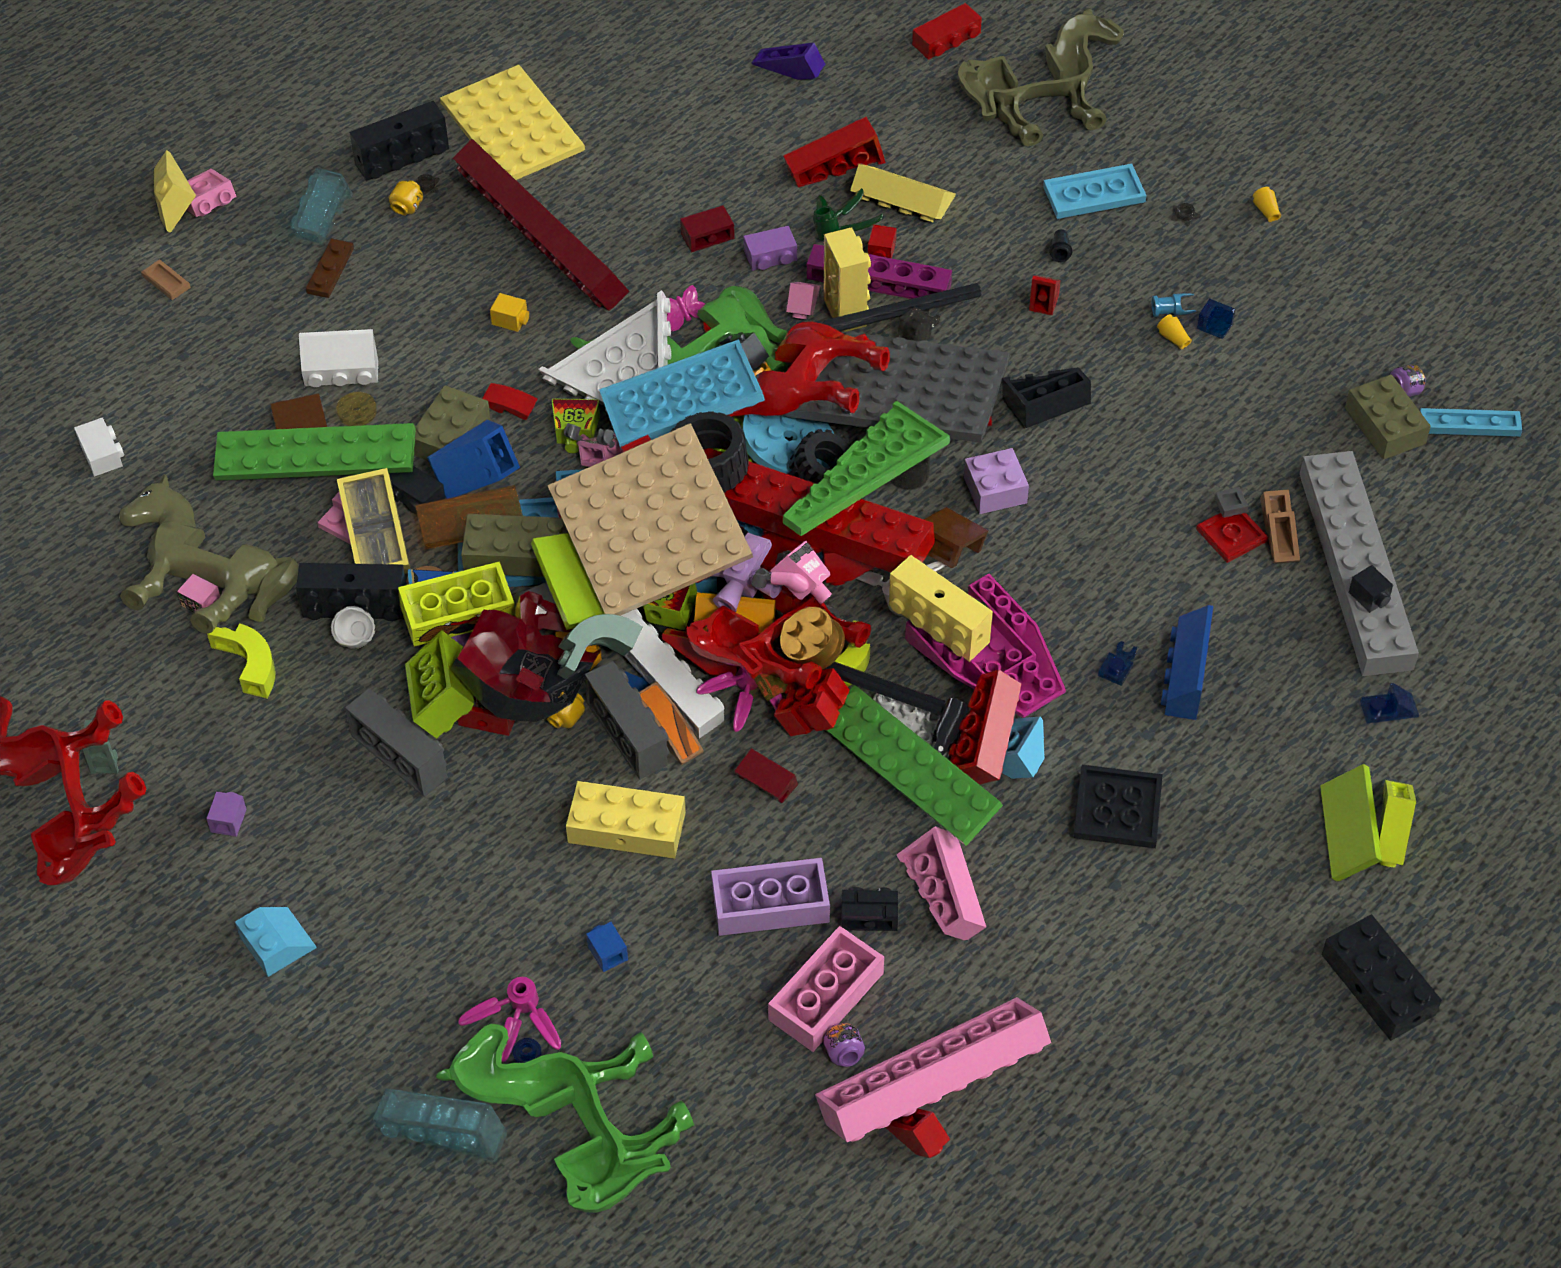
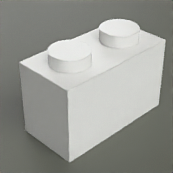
M103 417L74 427L79 444L94 476L123 466L120 459L124 456L119 442L114 443L113 440L116 439L114 430L111 425L106 426Z

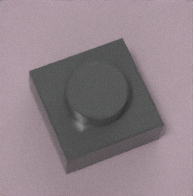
M1240 487L1215 493L1214 499L1223 518L1247 513L1248 504Z

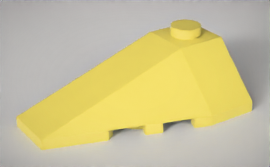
M166 150L154 168V194L160 220L166 230L171 233L196 197V194L171 153Z

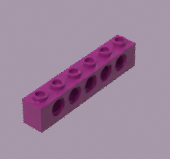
M813 245L807 262V279L824 282L823 245ZM868 254L871 261V267L868 268L871 283L868 284L869 291L913 299L950 290L952 270Z

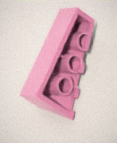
M933 827L897 854L900 862L905 863L907 867L906 872L909 877L915 880L920 888L918 890L920 895L928 901L929 909L944 934L962 940H969L986 928L959 840L947 830Z

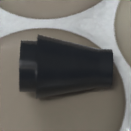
M1059 229L1054 233L1049 254L1054 261L1065 262L1071 257L1073 249L1067 231Z

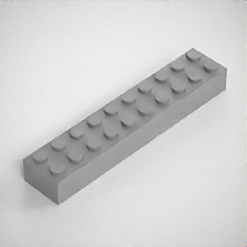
M1353 451L1303 456L1300 470L1301 481L1362 676L1414 670L1419 652ZM1373 565L1393 584L1390 602L1385 607H1378L1369 613L1348 592L1352 577Z

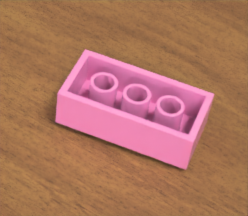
M839 926L768 1003V1020L814 1052L824 1041L827 1031L839 1024L884 974V956Z

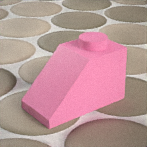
M802 282L790 283L786 312L793 313L792 317L806 319L807 315H813L820 285Z

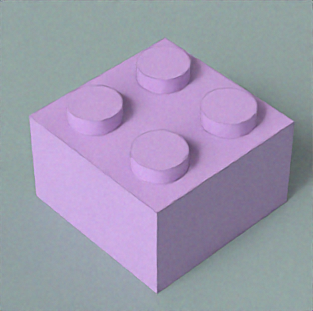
M1013 448L965 459L964 479L979 514L1027 503L1029 485Z

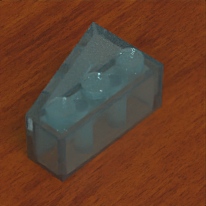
M316 167L314 174L309 178L308 189L300 199V208L297 215L291 221V230L296 238L323 244L335 225L332 222L337 213L342 214L344 208L341 207L346 198L351 199L353 196L342 174Z

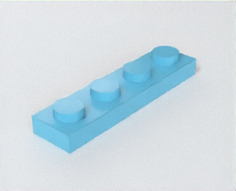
M1420 408V412L1431 425L1429 434L1520 437L1522 433L1520 411Z

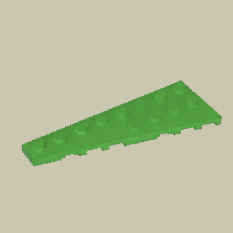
M894 402L892 409L887 414L883 413L880 416V421L874 427L870 426L867 429V434L860 441H856L837 460V465L831 471L827 470L824 473V478L818 484L814 483L807 496L802 500L799 499L783 515V524L800 536L804 535L950 443V435L900 402Z

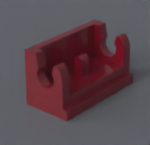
M752 748L734 771L739 778L746 779L774 796L780 803H783L798 786L795 774Z

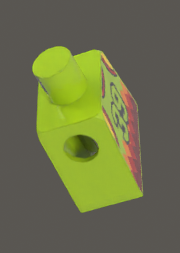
M552 399L557 444H565V450L568 453L579 452V446L576 444L577 441L564 435L566 425L570 423L581 427L579 436L584 434L588 438H594L600 419L599 399Z
M696 583L641 606L644 607L647 621L685 630L696 602Z

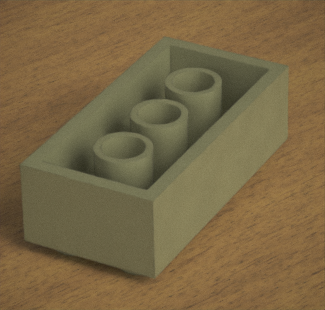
M468 514L461 553L463 569L468 570L500 561L504 575L544 577L531 542L533 538L568 533L563 519L557 517Z

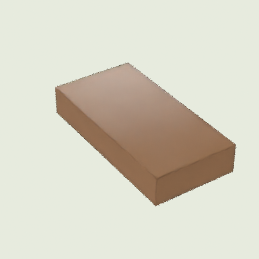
M160 259L141 272L146 280L171 300L191 288L189 282Z

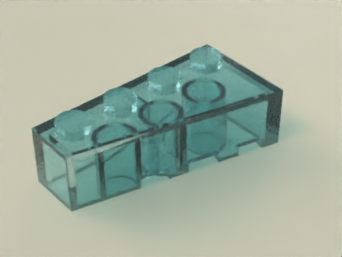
M387 1088L383 1093L373 1118L381 1133L387 1137L396 1138L398 1136L494 1163L497 1161L507 1135V1130L490 1104Z

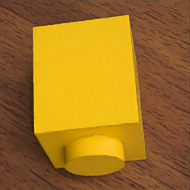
M499 293L490 309L492 325L519 332L522 324L526 325L529 320V311H527L526 300Z

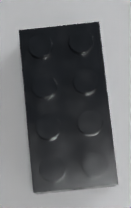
M434 100L349 132L355 165L366 181L379 178L386 173L400 170L407 165L421 162L428 157L436 154L439 155L449 150L445 116Z
M299 563L296 591L303 618L311 620L335 618L336 613L348 606H355L369 613L373 619H386L388 621L404 619L398 587L407 585L403 564Z
M1372 914L1326 939L1322 956L1390 1041L1436 1016L1442 999Z

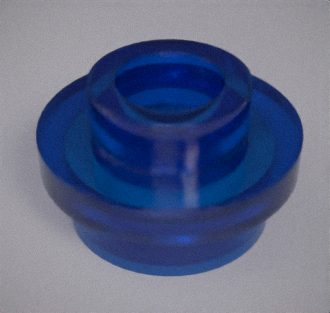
M523 1038L516 1042L513 1047V1057L517 1063L528 1062L540 1057L542 1053L540 1044L532 1038ZM524 1048L532 1049L529 1053L522 1052Z

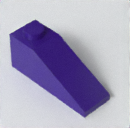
M813 42L761 49L752 61V64L797 80H812L819 76L825 62Z

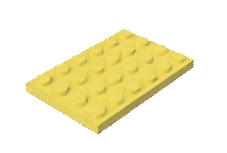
M520 65L440 97L441 104L469 140L473 139L515 180L585 150L583 142Z

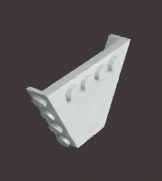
M661 290L657 293V300L549 369L543 366L538 370L543 375L542 379L553 386L556 383L564 386L563 390L573 396L580 394L585 399H599V404L605 407L599 389L668 365V360H671V347L667 345V336H671V325L667 321V313L671 310L670 299L666 298Z

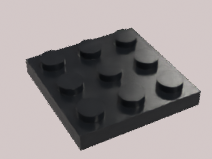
M1082 765L1074 838L1156 849L1163 774Z

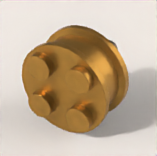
M818 607L804 608L793 614L784 622L780 637L781 648L790 659L799 664L812 661L820 665L822 669L830 666L839 657L845 641L844 631L840 624L832 619L825 610Z

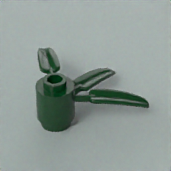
M861 188L837 212L828 206L823 196L819 195L813 221L819 240L824 241V234L851 227L853 231L868 228L881 221L883 214L865 221L839 226L837 217L841 214L847 215L862 199L864 190Z

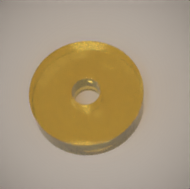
M364 392L346 394L337 403L338 418L348 426L366 425L375 418L377 413L374 398Z

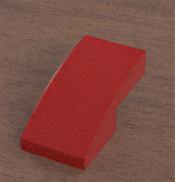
M490 383L482 398L488 401L490 409L498 413H503L506 410L524 420H527L538 398L518 389Z

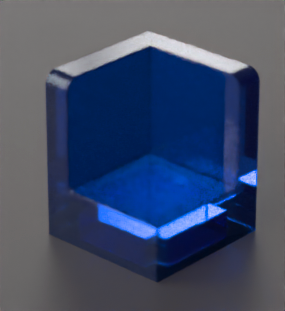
M1209 298L1199 313L1197 329L1223 339L1233 325L1235 309Z

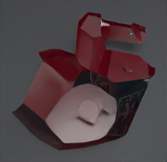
M527 591L519 597L515 608L516 617L499 610L483 609L467 643L458 658L455 659L451 670L478 701L495 716L516 721L537 722L558 713L574 702L585 681V674L590 671L594 661L601 652V647L594 653L585 650L575 672L567 679L559 676L557 673L561 665L558 664V660L564 650L558 646L563 639L553 635L542 636L539 630L545 628L569 633L573 629L566 630L556 604L544 600L540 594ZM562 691H565V693L561 697H559Z

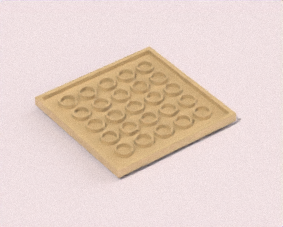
M691 423L548 485L605 614L621 616L753 558L751 549Z

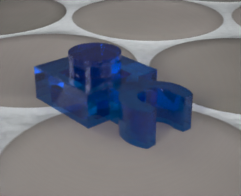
M1123 641L1118 643L1116 655L1109 652L1098 671L1099 677L1120 686L1123 685L1133 668V662L1130 660L1135 658L1137 651L1135 646L1130 652L1123 651Z

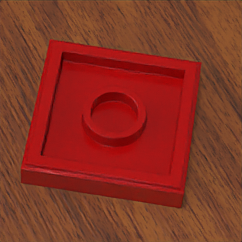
M1219 513L1198 524L1196 528L1227 563L1268 542L1269 538L1247 513L1224 518Z

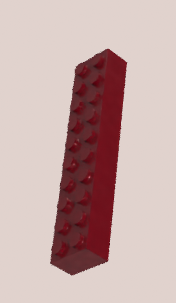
M471 139L453 157L458 164L456 169L488 202L490 201L515 228L517 227L542 254H545L570 281H573L598 308L603 305L610 311L630 292L597 256L477 142Z

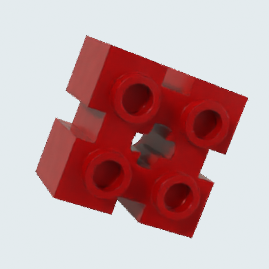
M834 668L822 670L819 681L812 689H806L797 682L788 684L785 689L787 698L780 700L774 716L790 736L808 734L813 729L815 731L832 729L840 714L838 710L843 707L850 689Z

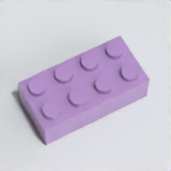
M822 858L711 871L719 936L830 922V903Z

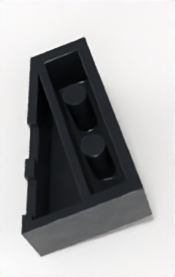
M1079 367L1048 371V375L1033 377V374H1026L1024 379L1010 380V377L1002 378V399L1021 423L1028 428L1091 404V381Z

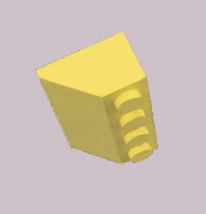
M858 164L850 190L857 193L862 188L864 190L863 200L870 201V198L878 200V205L891 208V205L900 207V212L912 215L914 211L921 214V219L934 222V218L942 219L956 193L863 164Z

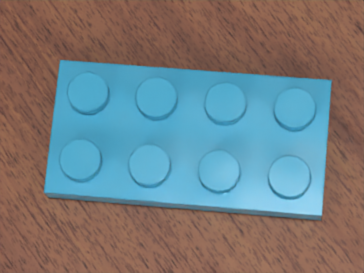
M1132 164L1047 179L1043 183L1044 190L1057 219L1144 203L1147 196Z

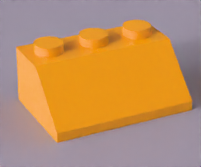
M697 592L694 622L709 618L718 609L713 602V598L717 594ZM741 597L736 613L758 624L760 634L775 622V600Z

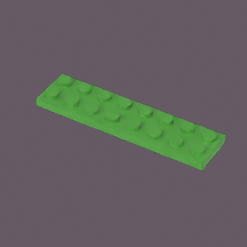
M414 423L218 432L213 476L217 481L355 475L385 468L388 469V473L413 472L416 428Z
M856 685L850 689L843 707L838 710L840 714L836 724L832 729L826 730L965 846L970 843L1003 806L997 798Z

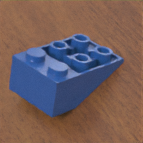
M490 420L482 422L427 457L436 479L444 485L445 498L447 500L500 481L520 468L503 426Z

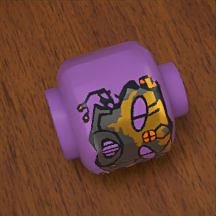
M1417 365L1400 366L1393 369L1390 373L1409 397L1419 395L1424 390L1426 378L1423 371Z
M837 1024L830 1028L824 1036L825 1048L830 1060L836 1065L852 1066L864 1054L865 1045L858 1029L852 1024Z

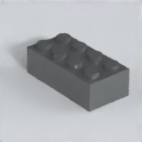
M611 661L586 673L587 704L639 780L668 766L667 755H669V750L667 748V741L669 738L667 732L662 726L658 727L652 710L642 704L640 693L635 687L631 688L625 671L622 668L618 669L615 663Z
M369 688L345 707L352 737L423 797L448 778L447 763L444 759V748L441 743L436 739L431 740L419 725H413L408 721L406 715L397 708L395 710L390 706L382 694L379 693L377 695Z

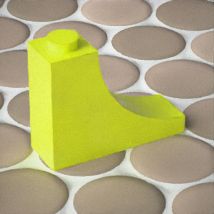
M1385 780L1378 832L1382 861L1379 863L1383 866L1396 867V864H1404L1416 805L1413 785Z

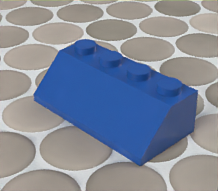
M1211 605L1179 616L1178 626H1172L1170 642H1175L1174 648L1169 647L1167 663H1172L1171 669L1166 668L1164 684H1169L1168 690L1163 689L1161 705L1166 706L1165 715L1197 719L1213 606Z

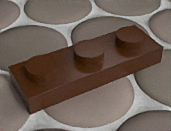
M331 238L306 287L307 294L325 298L330 297L354 249L353 243Z

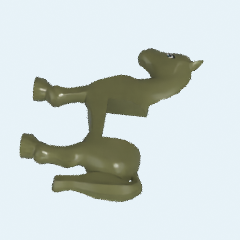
M1087 8L1083 14L1075 15L1061 26L1054 46L1052 44L1045 46L1047 64L1055 80L1018 87V80L1004 56H1000L987 61L968 60V62H962L958 70L960 86L972 100L981 106L982 116L985 121L995 118V103L999 105V119L1009 126L1012 136H1020L1021 142L1025 146L1036 145L1043 137L1039 126L1027 122L1019 112L1021 102L1036 97H1070L1072 117L1083 121L1084 126L1088 130L1099 129L1104 126L1107 120L1106 115L1102 110L1092 107L1084 97L1093 69L1092 56L1087 48L1088 40L1099 41L1108 45H1117L1123 38L1124 31L1112 20L1094 16L1092 9Z
M163 474L160 483H154L146 487L133 502L124 506L119 513V520L124 526L159 522V527L152 535L148 547L147 558L151 564L150 573L138 585L127 586L121 592L120 597L123 603L130 609L136 611L143 609L149 598L161 595L166 574L189 579L194 574L216 586L224 588L218 600L208 607L196 609L191 616L192 626L199 632L208 634L214 631L219 622H226L231 613L247 599L248 594L256 593L255 601L249 611V619L258 622L264 621L268 608L284 597L297 582L299 566L296 560L291 557L274 558L268 551L249 544L242 545L230 559L199 549L198 546L206 538L205 533L202 529L196 527L194 512L188 500L182 494L170 489L166 474Z

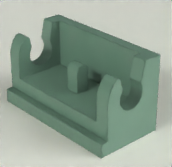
M85 720L84 728H86L92 722V720ZM109 740L102 746L94 745L82 749L91 774L118 773V754L116 750L111 749Z

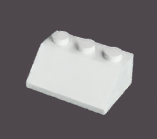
M373 329L299 333L301 371L305 386H343L345 384L357 383L367 385L378 382V356Z

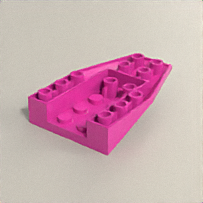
M990 574L985 575L968 586V595L978 599L980 602H984L987 608L993 611L990 643L970 662L962 656L954 654L948 646L934 640L928 632L922 628H917L910 620L906 622V641L952 677L975 689L981 674L995 670H1001L1020 682L1021 689L1015 714L1022 718L1066 692L1038 625Z

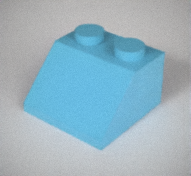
M259 907L235 921L241 940L268 977L317 948L288 907Z

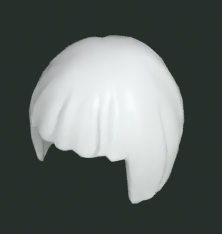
M348 606L336 613L335 618L332 620L331 632L335 641L341 646L350 649L361 648L367 645L375 634L374 619L369 613L359 607Z

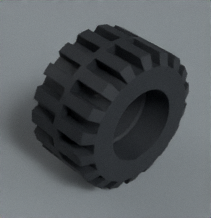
M822 429L809 432L791 455L789 468L792 470L790 475L818 484L824 478V473L827 470L831 471L837 465V460L851 447L848 444L850 441L847 438H841V434L838 432L833 434L832 430L828 429L825 432ZM817 459L826 462L831 469L823 467Z

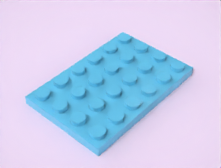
M739 339L599 389L620 448L646 435L651 440L671 432L672 428L679 421L699 412L714 411L729 415L734 411L765 401L763 392Z

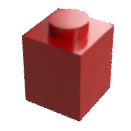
M874 224L868 243V254L892 258L896 245L897 228Z

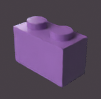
M789 226L744 236V252L752 271L758 269L765 270L771 266L797 261V244Z

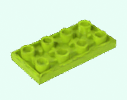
M569 533L533 538L531 546L566 630L574 629L579 623L590 617L605 614Z
M1362 764L1320 785L1331 876L1335 881H1341L1382 861L1370 769L1365 764Z

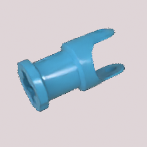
M1180 293L1172 294V297L1162 298L1152 296L1153 316L1158 317L1159 314L1173 313V315H1186L1196 312V310L1184 311L1180 303L1181 297L1194 296V294Z

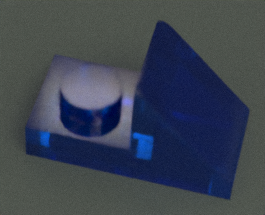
M1390 683L1387 694L1361 697L1360 700L1367 724L1419 717L1412 693L1394 683Z

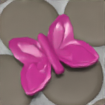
M693 285L683 292L682 298L680 296H677L676 300L669 298L671 310L667 313V321L670 322L671 331L680 329L684 324V317L686 321L692 319L690 315L699 318L697 316L698 310L705 303L698 301L697 291Z

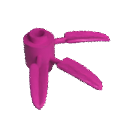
M742 667L738 669L735 676L731 672H727L704 682L698 687L696 692L703 695L736 684L740 689L744 690V692L742 691L739 694L733 721L735 732L742 729L749 715L753 702V696L749 694L751 690H755L762 684L765 688L764 693L775 710L780 700L784 699L775 686L769 687L765 681L768 674L760 673L755 679H752Z
M517 977L509 983L507 988L508 998L498 1001L495 997L488 999L465 1012L458 1021L461 1026L471 1024L499 1012L501 1006L511 1003L515 1013L513 1018L508 1017L504 1025L508 1031V1042L503 1051L501 1062H505L508 1059L522 1024V1021L518 1019L520 1013L532 1011L529 1017L547 1043L556 1050L561 1048L559 1035L544 1009H536L539 1001L538 993L534 982L527 977Z

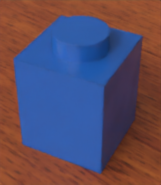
M612 922L598 925L589 933H586L588 948L603 972L628 960L627 946Z

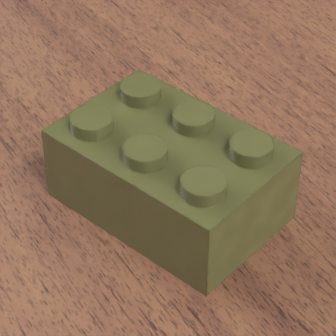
M1392 374L1349 390L1345 409L1383 460L1426 444L1431 425Z
M444 386L415 427L414 456L428 461V456L482 422L490 420L488 401Z

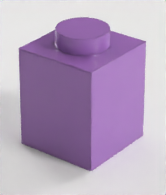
M216 792L207 816L210 832L237 837L247 810L243 796L234 792Z

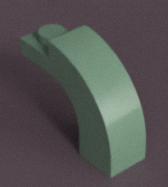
M614 614L596 615L582 621L564 637L558 646L564 652L558 660V664L561 666L557 674L565 679L572 675L585 649L591 645L606 646L622 656L626 655L633 649L643 626L626 617Z

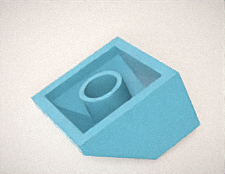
M1041 717L1016 718L1011 728L1002 774L1012 779L1034 777L1045 758L1043 720Z

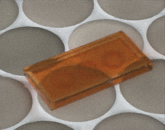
M515 485L415 505L425 549L463 542L468 514L523 516Z

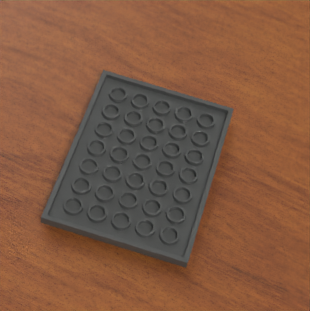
M840 331L841 333L845 335H850L852 337L861 335L858 332L854 331ZM865 334L869 340L875 342L876 346L888 347L890 361L885 371L874 370L867 361L857 357L837 356L828 363L815 380L842 382L845 388L858 389L859 404L855 413L845 412L835 403L816 400L805 402L797 410L785 414V417L869 428L870 426L874 427L880 421V416L883 413L887 414L892 409L893 403L898 401L950 435V439L982 443L1002 384V378H1004L1009 363L1010 353L1000 350L954 346L948 343L938 344L925 340L914 341L901 337L891 338L878 334Z

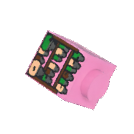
M194 574L177 591L181 606L192 612L199 608L208 607L220 598L218 586Z

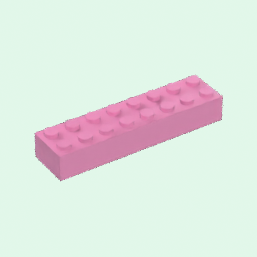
M1016 997L815 1094L826 1125L846 1142L858 1141L866 1133L874 1129L887 1127L892 1120L898 1117L909 1116L916 1112L917 1108L925 1104L936 1103L942 1099V1096L952 1091H960L966 1088L968 1083L976 1079L987 1078L992 1075L993 1071L1001 1067L1014 1065L1021 1057L1040 1052L1044 1046L1051 1043L1042 1013Z

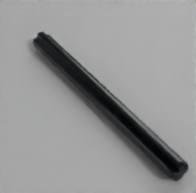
M978 283L824 320L822 324L829 325L838 331L852 329L977 298L982 295L981 287Z
M776 642L773 650L780 657L794 662L783 652L780 642ZM835 661L830 666L822 669L834 668L844 682L939 716L946 701Z

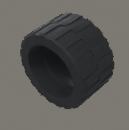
M714 411L699 412L679 421L672 428L671 432L691 423L703 449L720 448L726 450L719 456L708 459L723 492L725 493L736 487L738 483H741L744 479L743 477L747 474V467L749 466L745 437L741 425L731 416Z

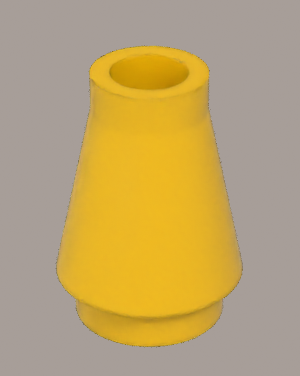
M1262 187L1255 191L1253 203L1267 218L1268 222L1280 219L1281 214L1274 191L1270 190L1269 187Z
M1169 314L1158 323L1159 334L1177 345L1181 350L1192 342V339L1187 335L1177 317Z

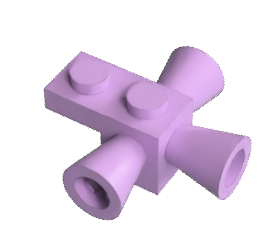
M747 533L745 539L751 549L753 558L712 575L714 577H723L727 582L726 586L713 598V602L718 608L724 605L736 612L741 595L753 598L757 590L772 598H776L779 595L783 585H772L770 581H767L765 588H756L751 584L753 575L760 569V565L772 547L769 539Z

